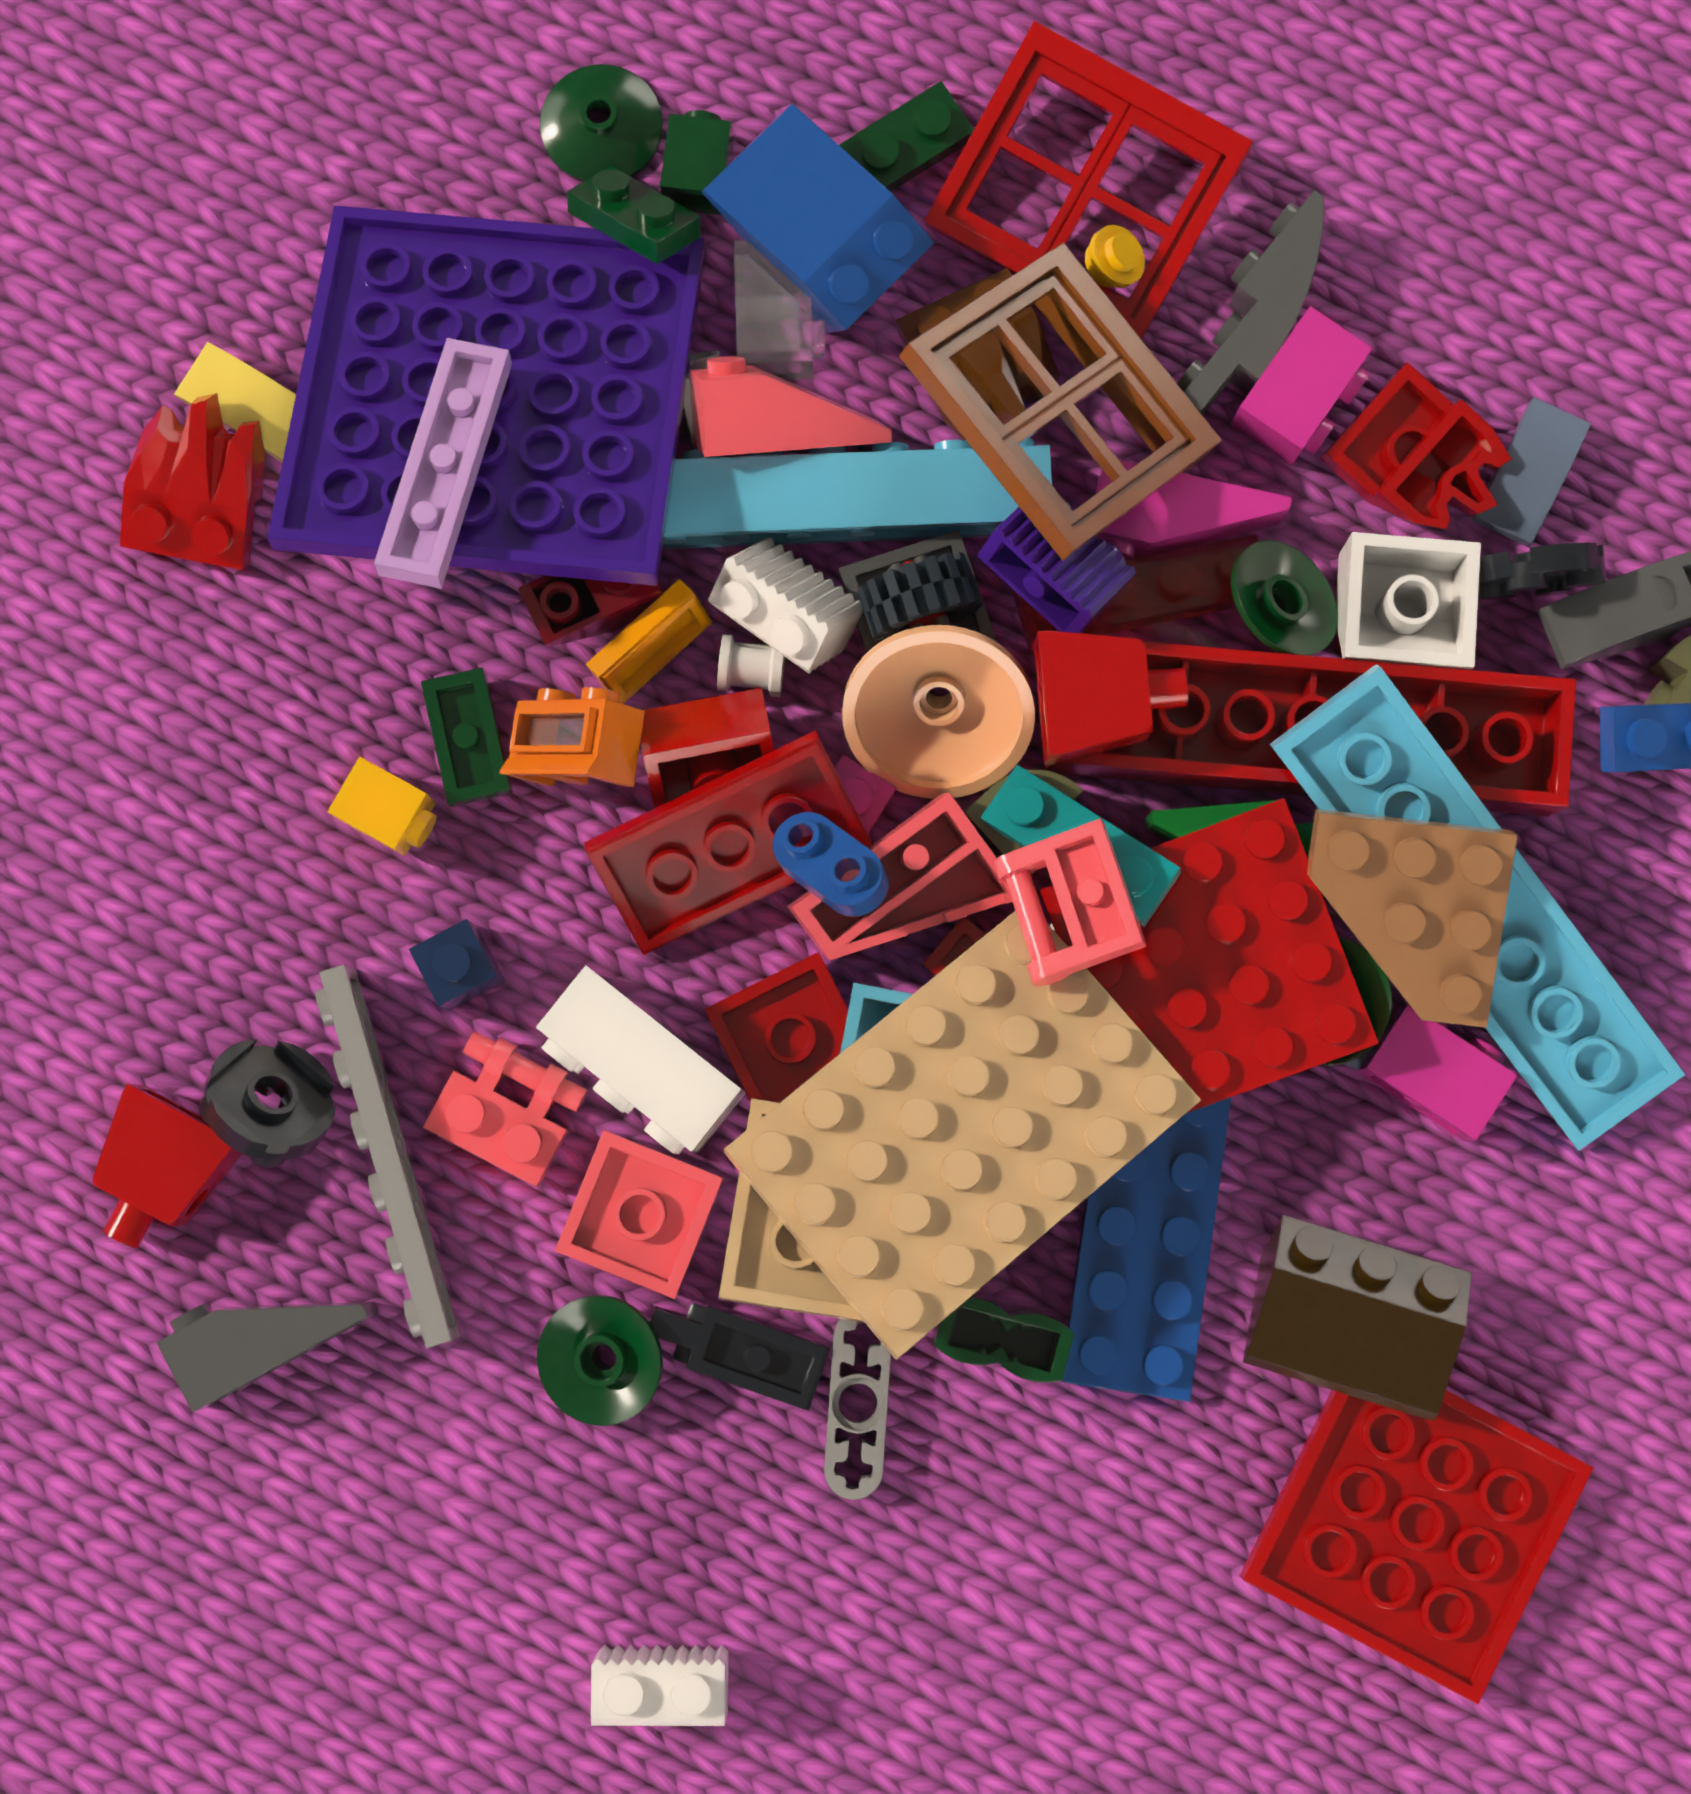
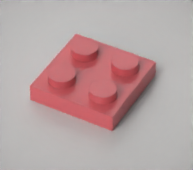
M603 1130L555 1251L676 1299L724 1177Z

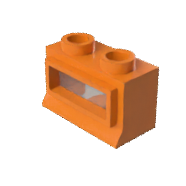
M584 687L582 688L581 699H576V694L568 691L549 688L538 689L537 700H521L517 702L509 749L510 755L501 767L499 774L544 786H555V780L576 785H588L589 777L624 787H634L645 711L619 703L621 694L608 689Z

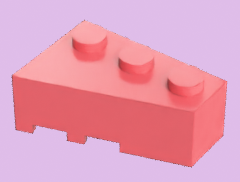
M949 792L937 796L868 847L879 858L889 880L887 895L875 910L862 916H845L833 910L809 891L787 907L824 958L833 960L908 936V934L967 917V915L1001 904L1010 903L1012 899L1007 884L998 881L993 861L997 859ZM853 869L846 872L841 881L853 880L857 877L860 870Z

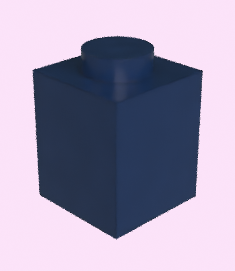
M468 919L409 949L437 1006L445 1010L451 1011L506 982L477 925Z

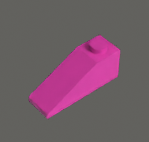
M1119 460L1127 471L1138 464ZM1102 468L1099 473L1095 495L1112 483ZM1181 473L1098 534L1097 539H1103L1105 542L1114 545L1122 553L1125 562L1134 560V555L1145 558L1279 525L1290 510L1292 497Z

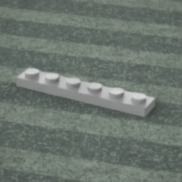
M341 965L321 971L319 973L324 988L315 991L316 1002L325 1026H335L341 1050L333 1052L334 1066L342 1087L345 1089L352 1086L358 1107L357 1112L350 1114L351 1125L359 1148L361 1150L369 1148L376 1173L368 1175V1184L374 1205L378 1212L387 1210L394 1235L386 1237V1248L395 1274L405 1273L411 1298L403 1301L409 1329L414 1338L423 1336L426 1348L452 1341L461 1336L356 969L347 965Z

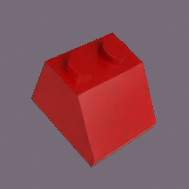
M762 688L644 710L641 748L654 808L774 751Z

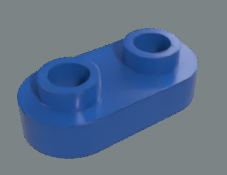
M803 812L791 816L777 829L772 847L773 853L784 872L833 910L845 916H862L875 910L883 902L888 892L889 880L877 855L826 817L818 813ZM813 836L807 845L795 847L802 838ZM853 869L860 870L857 877L853 880L841 881L846 872Z

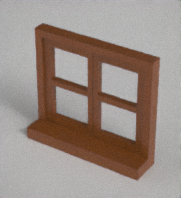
M1064 243L910 342L899 355L901 360L1062 561L1181 473H1187L1222 441ZM1033 304H1035L1086 368L1061 386L1058 385L1008 322ZM991 332L998 338L1044 396V398L1005 425L1001 423L951 360ZM1099 388L1104 390L1153 452L1128 471L1075 406ZM1059 416L1112 481L1111 484L1074 511L1070 509L1019 445Z

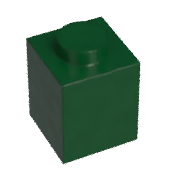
M704 110L688 111L685 113V116L669 114L660 180L662 195L693 212L721 215L701 191L732 162L734 141L731 121L722 120L717 114Z

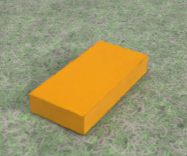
M679 579L585 665L604 689L620 693L619 703L624 704L711 625L712 620L693 591Z

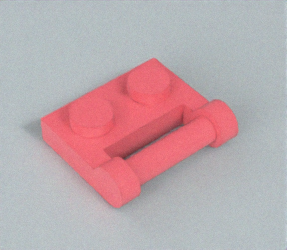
M1101 818L1011 851L993 861L998 881L1007 884L1032 960L1027 965V969L1033 986H1045L1061 981L1072 973L1147 946L1106 825ZM1044 867L1048 869L1073 946L1056 951L1031 876L1036 870Z

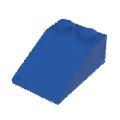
M794 104L789 105L701 191L826 333L847 330L935 243L885 186Z

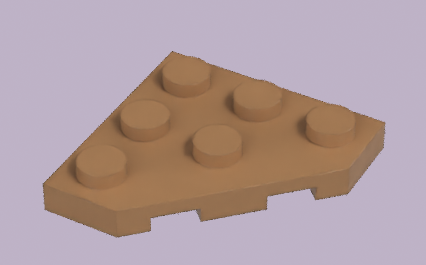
M1315 809L1307 875L1408 1004L1423 1021L1487 1028L1518 835L1511 830Z

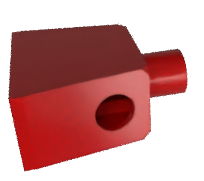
M1049 630L1037 632L1033 647L1044 765L1058 764L1145 741L1153 732L1152 710L1187 707L1188 689L1185 669L1148 670L1144 640Z
M126 1084L93 1175L92 1184L120 1199L103 1232L122 1244L138 1248L154 1218L170 1226L186 1225L242 1153L224 1143L211 1126L203 1120L201 1115L144 1085Z

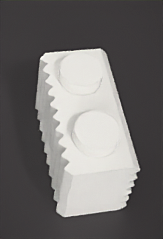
M772 537L764 538L727 558L708 598L711 605L808 674L813 669L816 670L819 665L822 666L825 661L828 662L831 657L834 659L837 654H841L863 613L860 600L854 601L852 593L844 594L842 586L834 587L832 579L824 580L822 572L814 573L812 565L804 566L802 558L794 559L792 551L784 552L783 545H774Z
M604 1645L598 1651L591 1665V1726H725L728 1713V1650L723 1645L716 1651L710 1645L703 1651L697 1645L690 1651L684 1645L677 1651L671 1645L664 1651L658 1645L651 1651L645 1645L638 1651L632 1645L625 1651L619 1645L612 1651Z

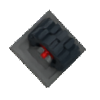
M959 530L839 568V575L845 593H852L854 601L860 600L863 608V613L856 626L865 653L891 635L914 627L927 625L962 627L981 633L996 641Z

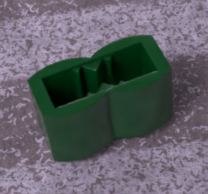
M973 1294L935 1327L932 1341L942 1353L959 1362L972 1365H989L999 1362L1006 1370L1020 1378L1034 1382H1055L1063 1380L1074 1333L1064 1324L1047 1314L1033 1310L1005 1312L994 1302Z

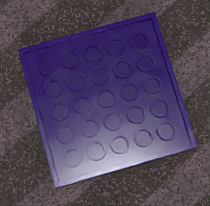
M334 205L267 537L272 549L365 559L376 558L446 338L507 349L510 352L512 366L449 566L657 586L685 397L686 378L688 376L706 253L704 238L697 239L656 264L596 228Z

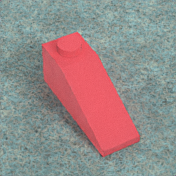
M743 357L710 358L707 360V369L690 370L694 446L705 457L892 442L891 429L877 419L752 365L746 366L745 358Z

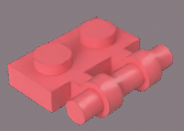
M474 1031L464 1048L463 1054L484 1064L477 1081L453 1070L423 1128L529 1184L539 1187L569 1131L547 1119L548 1114L555 1102L577 1112L588 1090L568 1080L569 1072L554 1064H550L548 1068H545L517 1053L518 1046L502 1037L494 1041ZM504 1076L535 1091L527 1108L496 1092Z

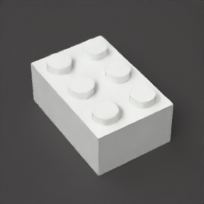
M586 965L536 1026L539 1031L548 1037V1040L541 1047L546 1053L571 1072L574 1071L579 1074L586 1067L600 1079L592 1089L620 1112L629 1114L636 1107L651 1119L644 1131L673 1154L677 1153L679 1155L684 1147L691 1152L699 1153L746 1094L745 1091Z

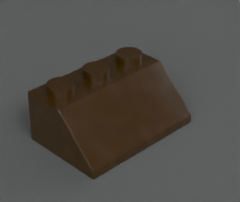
M1283 1215L1260 1257L1243 1363L1434 1421L1439 1413L1466 1329L1472 1272Z

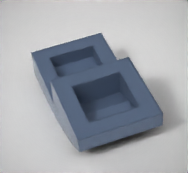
M1533 397L1526 406L1507 448L1512 460L1496 468L1487 485L1488 490L1498 505L1474 515L1472 521L1529 547L1543 524L1591 423Z

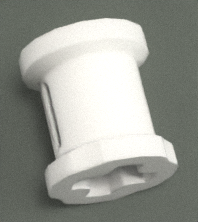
M723 634L718 663L717 691L727 692L730 686L762 688L769 690L771 697H781L785 656L769 645L735 642L733 635Z

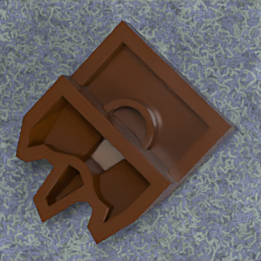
M1008 268L896 319L898 334L904 345L907 346L931 328L1010 278L1012 275ZM1030 306L1008 322L1058 383L1059 372L1039 320ZM993 332L951 359L1003 425L1026 410L1023 401L1030 398L1039 401L1044 398ZM930 396L932 402L934 403L944 422L963 440H965V438L961 435V433L957 430V428L953 425V423L949 420V418L945 415V413L941 410V408Z

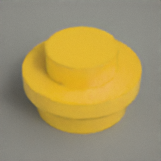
M1108 225L1097 231L1091 238L1085 252V264L1090 276L1101 286L1125 288L1141 278L1145 268V257L1140 243L1130 231L1118 225Z

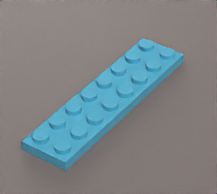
M1377 664L1270 743V746L1318 809L1501 829L1383 669ZM1515 849L1487 1028H1484L1572 1144L1580 1151L1685 1076V1073L1519 851Z

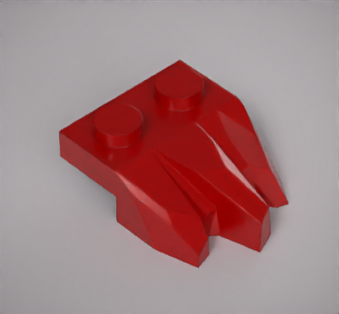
M1408 362L1398 369L1320 457L1330 469L1371 505L1412 523L1447 529L1451 520L1447 503L1469 516L1480 514L1497 506V502L1480 477L1479 467L1493 470L1512 460L1494 429L1462 399L1453 404Z
M217 393L197 397L190 404L185 425L179 423L172 409L162 405L143 429L125 477L119 547L243 570L250 564L255 503L262 498L266 459L259 421L243 422L235 434H229L223 427Z

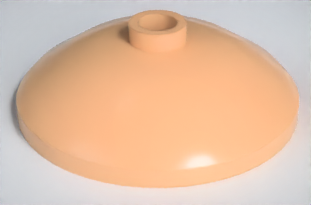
M927 625L914 627L891 635L870 649L862 657L851 673L845 688L842 721L845 737L851 751L869 773L878 775L897 787V791L911 796L935 799L940 794L950 792L953 798L974 794L990 787L1005 777L1018 764L1029 746L1034 731L1035 701L1030 681L1024 669L1014 656L999 643L981 633L966 628L949 625ZM942 687L949 690V693L944 696H934L929 690Z

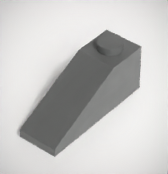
M373 1302L228 1307L211 1313L206 1304H202L170 1321L169 1323L174 1333L156 1343L193 1413L209 1407L379 1312Z

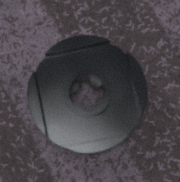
M1591 542L1530 547V552L1513 555L1512 561L1509 559V551L1480 557L1479 600L1504 599L1517 596L1519 591L1535 590V596L1559 595L1574 592V587L1606 583L1603 545L1597 546L1596 543Z
M257 1039L246 1040L226 1049L215 1061L205 1082L199 1111L203 1120L211 1126L224 1143L239 1153L249 1156L260 1167L275 1168L282 1165L287 1159H295L309 1153L322 1141L335 1116L336 1105L333 1106L330 1095L334 1086L324 1066L302 1048L282 1041H278L275 1048L265 1045L255 1046ZM257 1091L265 1097L273 1092L279 1095L281 1101L278 1109L263 1105L258 1100L259 1098L255 1092Z

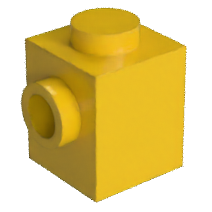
M360 756L327 811L339 821L404 857L411 846L420 848L431 833L437 815L431 812L436 801L427 793Z

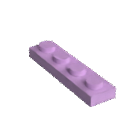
M446 338L374 561L378 576L442 589L512 366L509 350Z

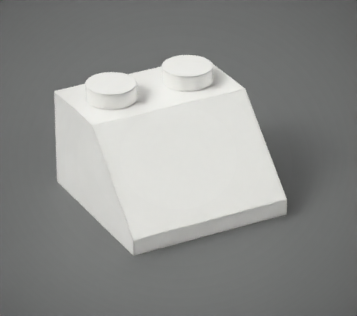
M1352 532L1340 551L1338 558L1336 605L1338 611L1337 629L1342 659L1473 670L1475 666L1481 543Z

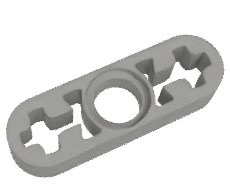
M839 1319L835 1326L833 1337L824 1474L827 1484L834 1493L845 1499L857 1500L873 1493L879 1486L883 1475L891 1353L881 1342L880 1344H872L868 1348L867 1367L880 1364L879 1378L864 1372L840 1375L841 1362L852 1366L855 1363V1346L851 1342H845L843 1336L845 1330L851 1331L856 1329L857 1321ZM853 1384H864L870 1387L877 1397L875 1412L871 1417L863 1421L848 1419L843 1415L839 1407L841 1393L845 1388ZM836 1428L856 1434L872 1430L876 1431V1441L874 1443L862 1439V1462L871 1464L873 1468L871 1474L860 1476L859 1485H847L845 1474L835 1472V1463L846 1461L849 1449V1438L835 1439Z

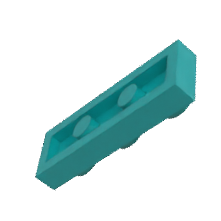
M1019 765L1015 766L981 816L984 824L1021 848L1101 818ZM1101 818L1106 825L1138 921L1145 927L1180 876L1181 869Z

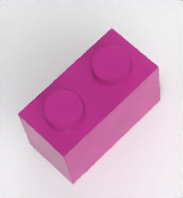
M1310 306L1242 402L1230 425L1291 466L1303 449L1315 455L1336 425V423L1326 417L1338 399L1349 405L1371 373L1361 366L1373 348Z
M1409 1004L1395 1007L1391 1012L1393 1018L1379 1039V1044L1373 1047L1360 1069H1355L1354 1071L1460 1141L1477 1140L1518 1075L1502 1065L1506 1060V1056L1489 1043L1473 1037L1470 1043L1448 1030L1451 1025L1450 1023L1423 1021Z

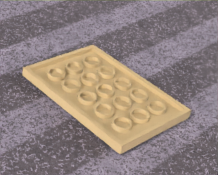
M1016 911L724 1148V1153L742 1173L754 1190L896 1360L1201 1101L1087 968L1072 973L1061 981L1045 986H1033L1027 969V965L1032 960ZM1048 924L1056 951L1068 948Z

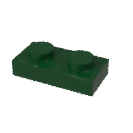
M940 81L845 140L839 146L892 192L964 147L974 128L943 82Z
M609 166L567 191L568 213L656 264L701 238L700 215L613 166Z
M481 667L421 681L447 804L450 807H455L513 793L509 776L499 774L506 760L488 678L484 668Z

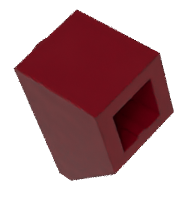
M546 575L518 588L546 648L610 633L631 623L662 595L658 583L657 586Z

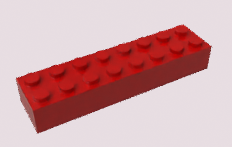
M1144 641L1148 670L1185 669L1188 689L1187 707L1152 710L1153 732L1145 741L1058 764L1045 765L1046 771L1063 775L1308 796L1270 746V743L1377 664L1383 669L1489 812L1549 817L1569 806L1576 679Z

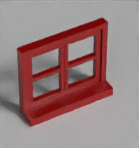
M1034 21L925 217L924 224L926 227L1002 269L1008 268L1010 273L1014 275L1060 244L1064 243L1067 245L1091 200L1099 203L1162 238L1160 245L1129 299L1107 287L1101 286L1095 281L1140 339L1143 340L1234 176L1238 175L1249 156L1253 141ZM1041 77L1112 115L1079 176L1008 137ZM1132 127L1203 165L1201 172L1170 226L1099 187ZM1001 150L1071 188L1038 249L968 210Z

